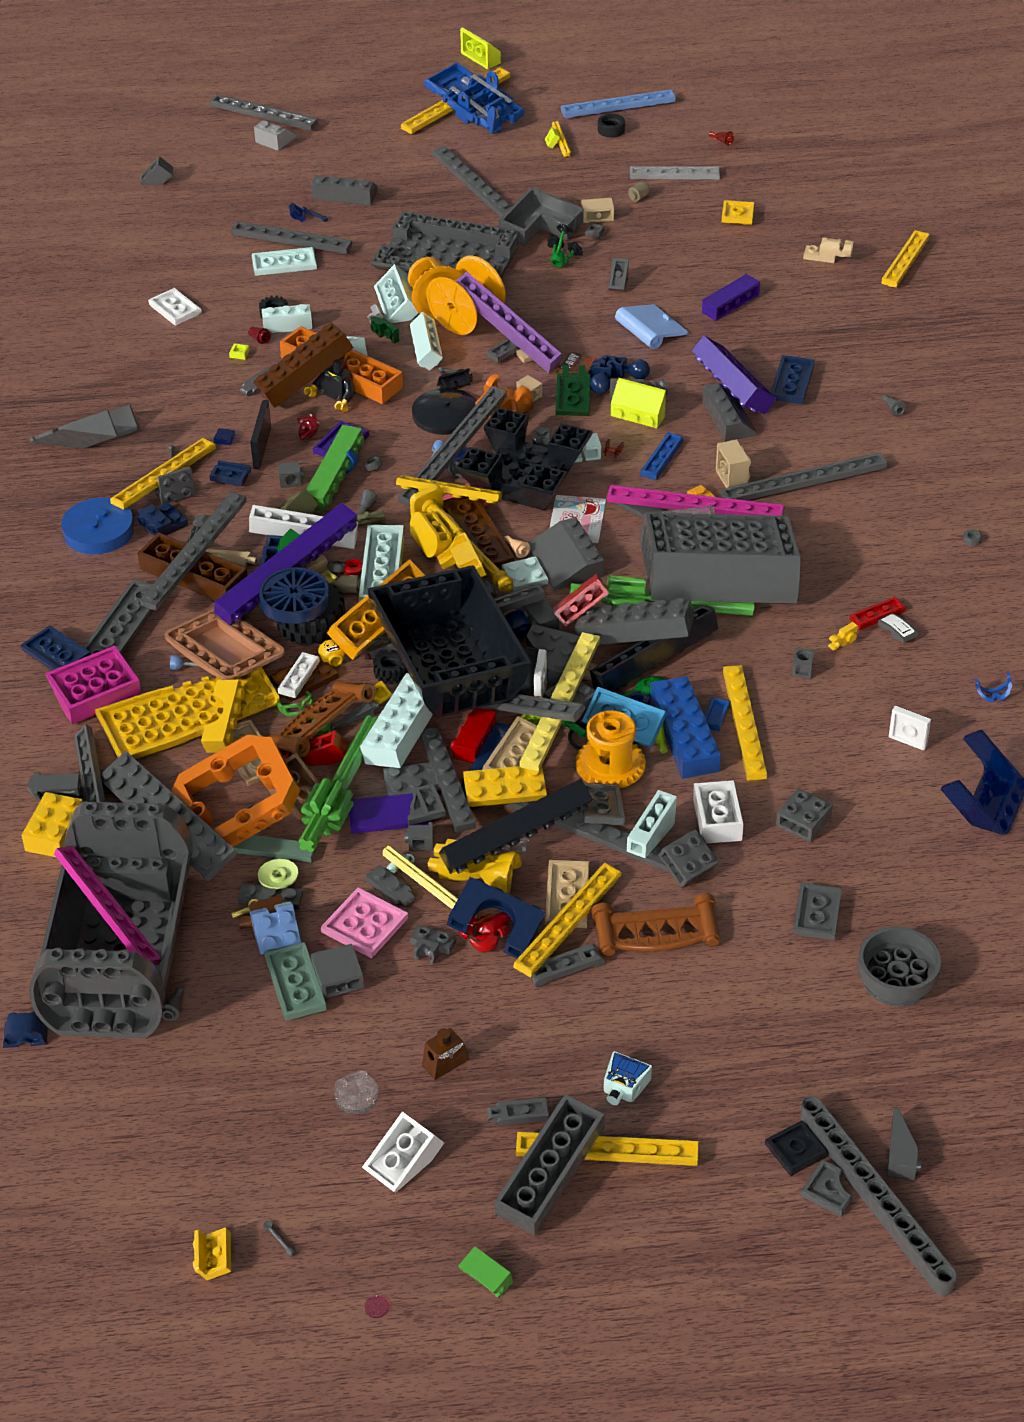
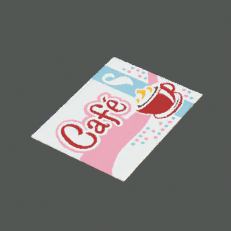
M556 495L550 527L559 521L577 517L591 541L598 543L606 499Z

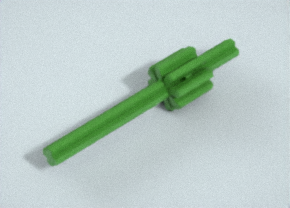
M610 575L607 580L609 593L598 602L614 606L623 603L635 604L642 601L656 602L658 600H651L650 592L645 587L646 581L644 578ZM571 583L570 594L582 584ZM691 601L692 610L703 605L714 609L715 613L753 616L754 602Z
M368 715L365 718L332 780L325 778L321 783L314 784L301 808V812L304 813L302 821L304 824H307L299 839V848L301 850L307 849L309 852H313L323 833L326 836L332 835L334 830L339 831L353 806V801H351L353 794L347 788L363 760L360 746L378 717L372 718Z

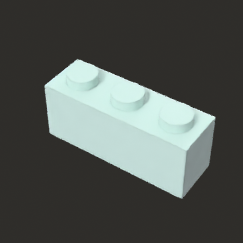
M310 304L262 309L263 328L268 329L270 333L291 332L300 326L309 330L312 329Z

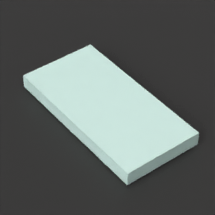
M313 247L252 253L255 276L317 269Z

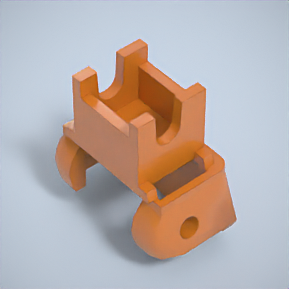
M493 374L489 376L486 384L483 386L484 394L475 402V405L492 386L498 388V381L501 379L500 375ZM521 385L516 391L500 388L507 391V397L498 406L499 408L523 414L534 408L532 393L526 386Z

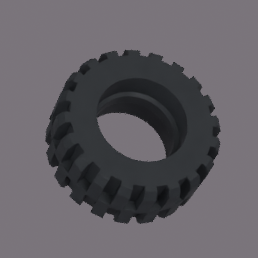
M327 581L330 591V603L324 613L304 623L287 624L276 621V626L285 638L287 637L289 641H296L297 644L301 645L303 643H307V645H312V643L321 644L325 640L332 639L327 632L331 625L345 614L344 596L337 586L333 583L329 584Z

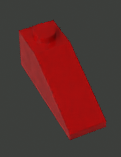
M334 730L309 740L310 751L305 757L300 758L305 765H331L343 760L347 753L348 744ZM286 751L285 759L293 754Z

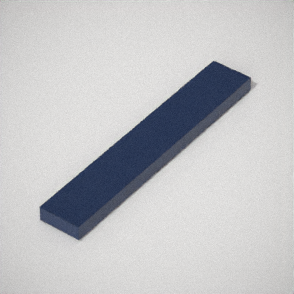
M495 722L469 771L483 769V766L510 726ZM463 780L461 787L466 798L465 784Z

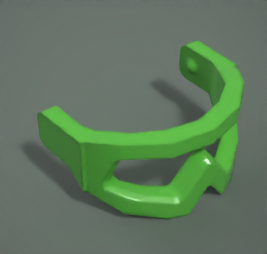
M307 691L305 692L307 698L302 701L301 705L295 703L283 706L279 702L277 707L282 714L288 717H295L301 711L289 712L288 708L297 707L303 710L308 701L309 705L313 703V696Z

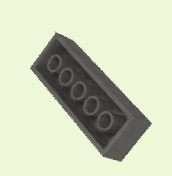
M677 598L668 601L658 600L656 602L642 601L635 604L623 603L614 606L604 605L602 607H590L580 615L575 625V630L579 636H581L582 632L600 636L599 644L689 637L694 615L690 598Z
M565 1094L495 1200V1215L536 1236L604 1129V1114Z

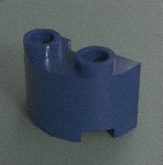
M35 1011L30 1013H10L5 1021L3 1048L18 1047L23 1042L29 1043L31 1046L46 1045L48 1027L39 1019Z

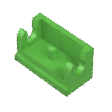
M475 1246L458 1265L459 1269L477 1280L498 1298L514 1282L511 1272Z

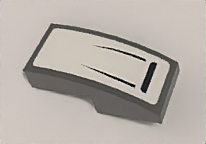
M892 613L878 620L879 627L891 631L893 639L904 643L918 636V632L898 615Z

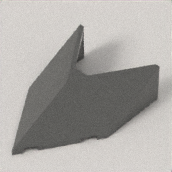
M129 404L112 411L105 410L68 423L57 429H52L29 438V441L84 449L138 431L139 427L132 407Z

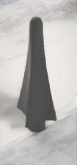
M376 701L370 704L362 703L343 719L332 725L331 728L337 729L349 723L365 719L368 715L371 717L375 716L373 710L379 708Z

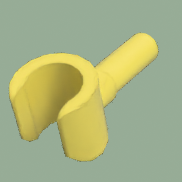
M252 899V900H250V901H249V905H250L251 903H253V902H257L258 900H257V899ZM248 906L231 913L232 917L250 914V908Z

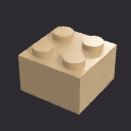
M737 439L718 443L716 472L725 487L748 483V480H750L749 466H751V459L745 454L743 446H740Z

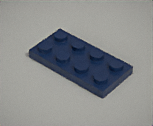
M782 355L771 393L777 398L776 401L803 404L815 364L814 359Z
M50 625L20 645L22 651L51 671L91 655L90 651Z

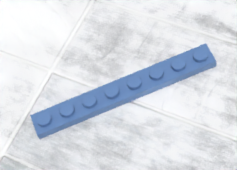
M670 89L561 106V112L564 118H573L575 116L628 110L629 108L655 106L663 103L669 104L670 102H675V95Z

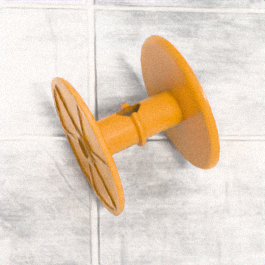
M465 256L459 260L455 268L462 275L467 271L501 302L505 303L506 293L502 279L487 261L477 256ZM447 277L433 279L429 283L426 292L427 302L433 316L445 329L458 335L471 333L477 324V310L470 294L455 280Z

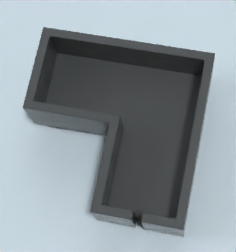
M530 187L500 218L499 228L519 231L517 243L525 246L540 229L561 237V232L557 230L556 225L565 224L573 230H577L583 223L584 208ZM568 232V234L564 235V239L567 240L573 233Z

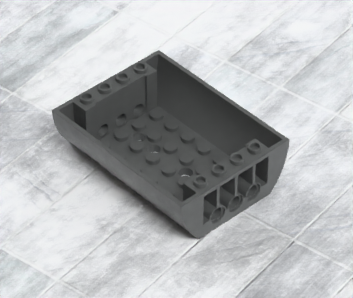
M645 512L641 523L639 542L651 600L690 598L691 601L797 603L800 581V553L789 516Z

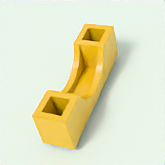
M239 680L216 681L213 697L218 707L224 710L215 722L204 727L201 742L206 753H216L233 743L234 729L237 728V717L241 712V700L245 696V690L241 687Z

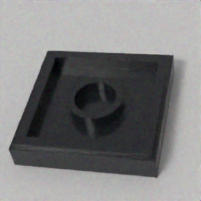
M803 1121L765 1139L767 1148L790 1176L828 1157V1151Z

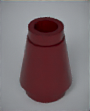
M252 326L248 330V334L260 344H266L271 339V333L266 328Z

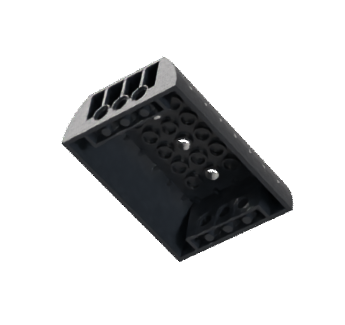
M474 565L368 588L369 601L424 704L436 717L440 718L511 701L524 685L531 669V661Z

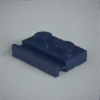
M218 460V464L215 465L209 475L210 481L243 486L248 478V473L251 472V466Z

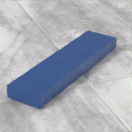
M668 432L640 471V476L657 480L683 443L684 437Z

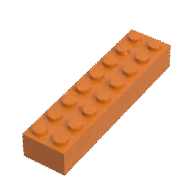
M302 326L298 327L280 341L281 358L293 352L297 346L309 340L310 336L317 333ZM353 349L339 359L344 362L343 369L352 373L355 392L376 402L384 404L403 388V372Z

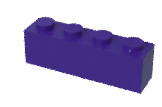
M748 274L743 275L702 300V313L715 321L757 297L760 294V281Z

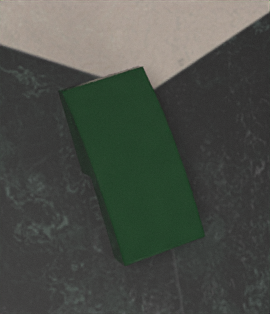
M376 316L371 317L370 328L373 333L379 338L386 336L394 344L399 342V328L385 319Z

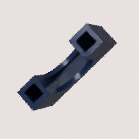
M470 877L449 914L447 926L466 934L477 913L488 908L502 910L511 918L514 926L506 941L503 952L518 959L532 943L543 922L545 911H542L538 906L523 902L519 897L504 893L500 888L489 886L481 879Z

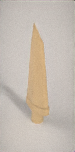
M206 550L208 553L246 567L248 563L256 565L258 562V558L251 557V552Z

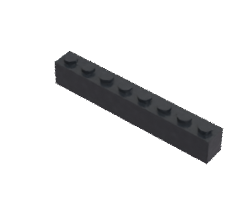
M703 605L693 610L694 620L689 637L640 641L590 670L594 690L596 691L597 687L613 692L619 687L627 685L631 680L640 677L648 670L654 669L658 664L669 660L675 654L683 652L684 649L696 644L704 637L710 636L714 631L718 630L715 610Z
M579 779L442 847L439 855L450 874L457 872V874L462 873L468 869V865L472 863L475 865L480 864L486 860V856L490 854L495 856L501 853L504 847L509 845L511 848L521 842L520 839L524 837L529 839L538 834V830L542 828L547 830L553 827L555 821L559 819L565 821L572 817L571 813L577 810L579 813L589 808L593 798L582 779Z

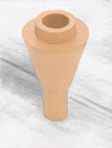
M510 536L504 538V541L510 545L518 558H524L529 554V543L513 539Z

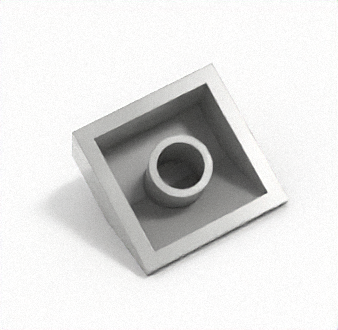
M264 120L254 126L255 142L278 151L296 138V135L289 130Z

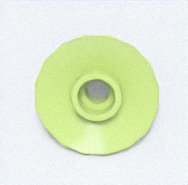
M286 859L268 861L258 871L260 883L265 887L274 889L286 888L292 885L299 875L298 867Z

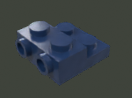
M168 502L157 508L151 504L138 511L137 520L139 524L144 526L154 536L158 533L168 535L188 525L187 519Z

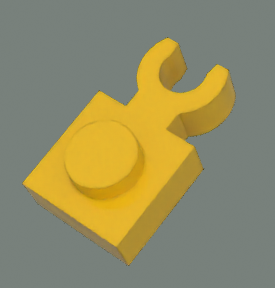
M851 622L839 629V634L829 637L832 643L828 647L836 650L840 646L844 647L854 642L857 638L858 625Z

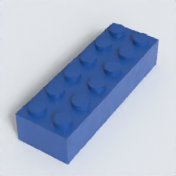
M688 676L651 682L650 700L653 707L667 712L663 722L664 735L682 779L720 772L721 755Z

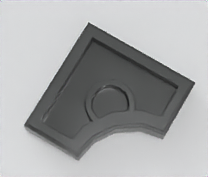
M823 1159L800 1194L801 1197L840 1217L852 1201V1195L845 1191L841 1184L840 1178L843 1169Z

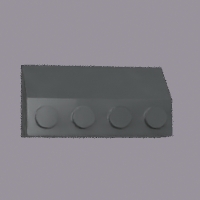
M315 175L311 183L312 199L371 206L378 191V186L374 182L353 180L351 178L344 179Z
M720 383L703 386L702 402L725 442L757 436V432L737 398L730 394V390Z

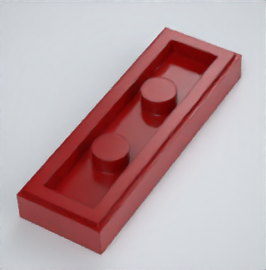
M896 597L850 614L849 620L858 625L859 630L877 624L879 619L892 613L899 615L906 612V607Z

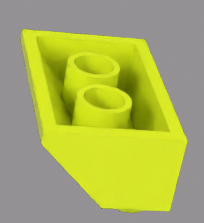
M460 28L461 54L486 69L501 64L500 50L465 28Z
M619 378L611 401V416L658 428L665 418L666 390Z

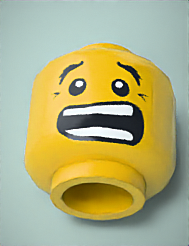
M333 639L324 641L318 649L322 661L328 662L332 667L339 666L345 659V652Z

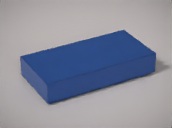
M712 697L704 715L709 729L720 732L731 701Z

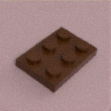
M318 652L313 655L318 656L320 662L297 697L285 696L290 702L306 695L305 692L307 691L312 692L338 679V673L328 662L322 661ZM294 664L270 675V681L279 688Z

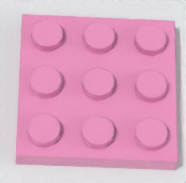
M357 887L321 926V932L344 945L352 944L354 950L372 959L406 922L408 913Z

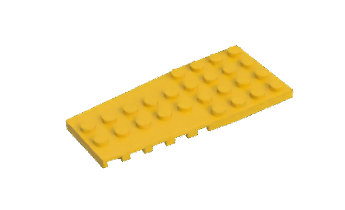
M262 667L236 679L239 680L241 687L245 690L244 699L241 700V712L238 714L237 721L273 707L280 702L279 695ZM206 676L201 678V682L192 684L191 681L182 683L183 687L174 689L172 685L95 709L96 716L117 757L126 751L134 759H138L203 735L205 725L215 722L223 713L224 709L218 707L213 697L216 681L222 679L218 677L209 679Z

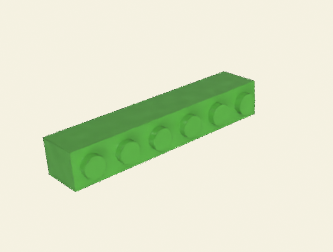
M342 425L307 488V491L318 503L315 509L325 511L327 506L331 504L334 493H337L340 482L344 480L345 473L351 466V460L346 452L351 449L357 455L359 447L364 443L361 428Z

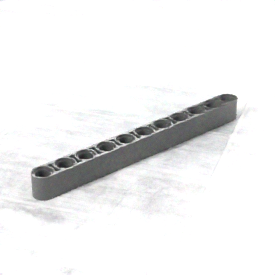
M805 1097L801 1103V1121L806 1124L828 1151V1156L834 1164L843 1169L842 1174L934 1292L941 1296L950 1295L954 1290L956 1271L824 1104L817 1097Z

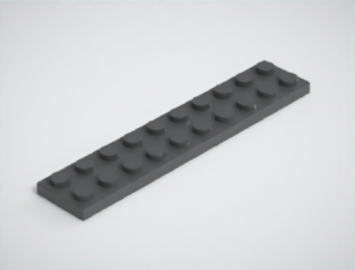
M125 751L101 773L102 784L121 802L166 804L180 815L188 826L192 837L193 854L190 866L208 882L238 854L230 844L128 752Z

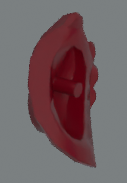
M310 414L309 417L297 419L300 440H303L305 437L312 438L317 433L320 423L313 414Z

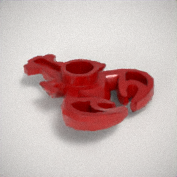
M505 912L496 914L486 913L480 918L474 917L467 931L472 936L474 928L477 926L478 931L483 935L475 936L476 941L471 938V945L479 952L486 953L492 951L498 945L497 935L500 934V937L503 938L509 932L505 925L511 918ZM459 931V934H460L463 938H465V939H468V938H469L467 932H466V934H464V933H462V932Z

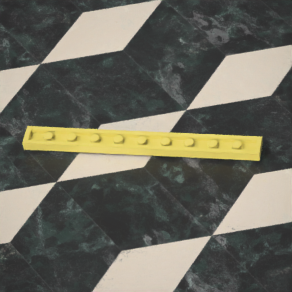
M582 632L550 699L572 702L600 643V636ZM541 717L520 760V767L539 772L563 720Z

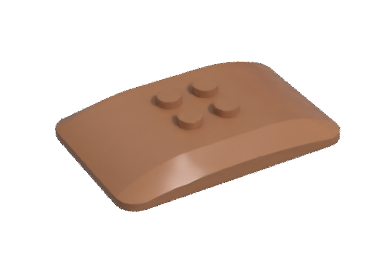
M214 609L165 632V639L192 662L222 680H236L284 655V648L244 620L241 619L238 622L235 621L232 625H228L214 613Z

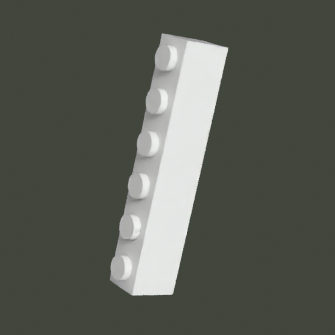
M253 505L249 517V532L284 536L291 528L301 535L324 516ZM358 522L353 531H349L342 540L335 542L332 546L354 549L358 536Z

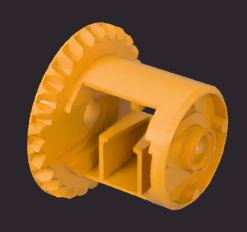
M424 257L417 260L408 272V283L413 290L411 298L416 311L419 314L424 312L431 318L436 319L427 302L426 292L429 283L438 277H447L456 281L462 274L455 268L444 266L435 257Z
M603 711L594 715L587 724V738L589 741L578 750V755L576 756V770L587 783L619 784V789L634 784L642 777L646 768L645 754L642 753V749H639L637 744H633L636 738V724L634 720L627 714L619 711Z

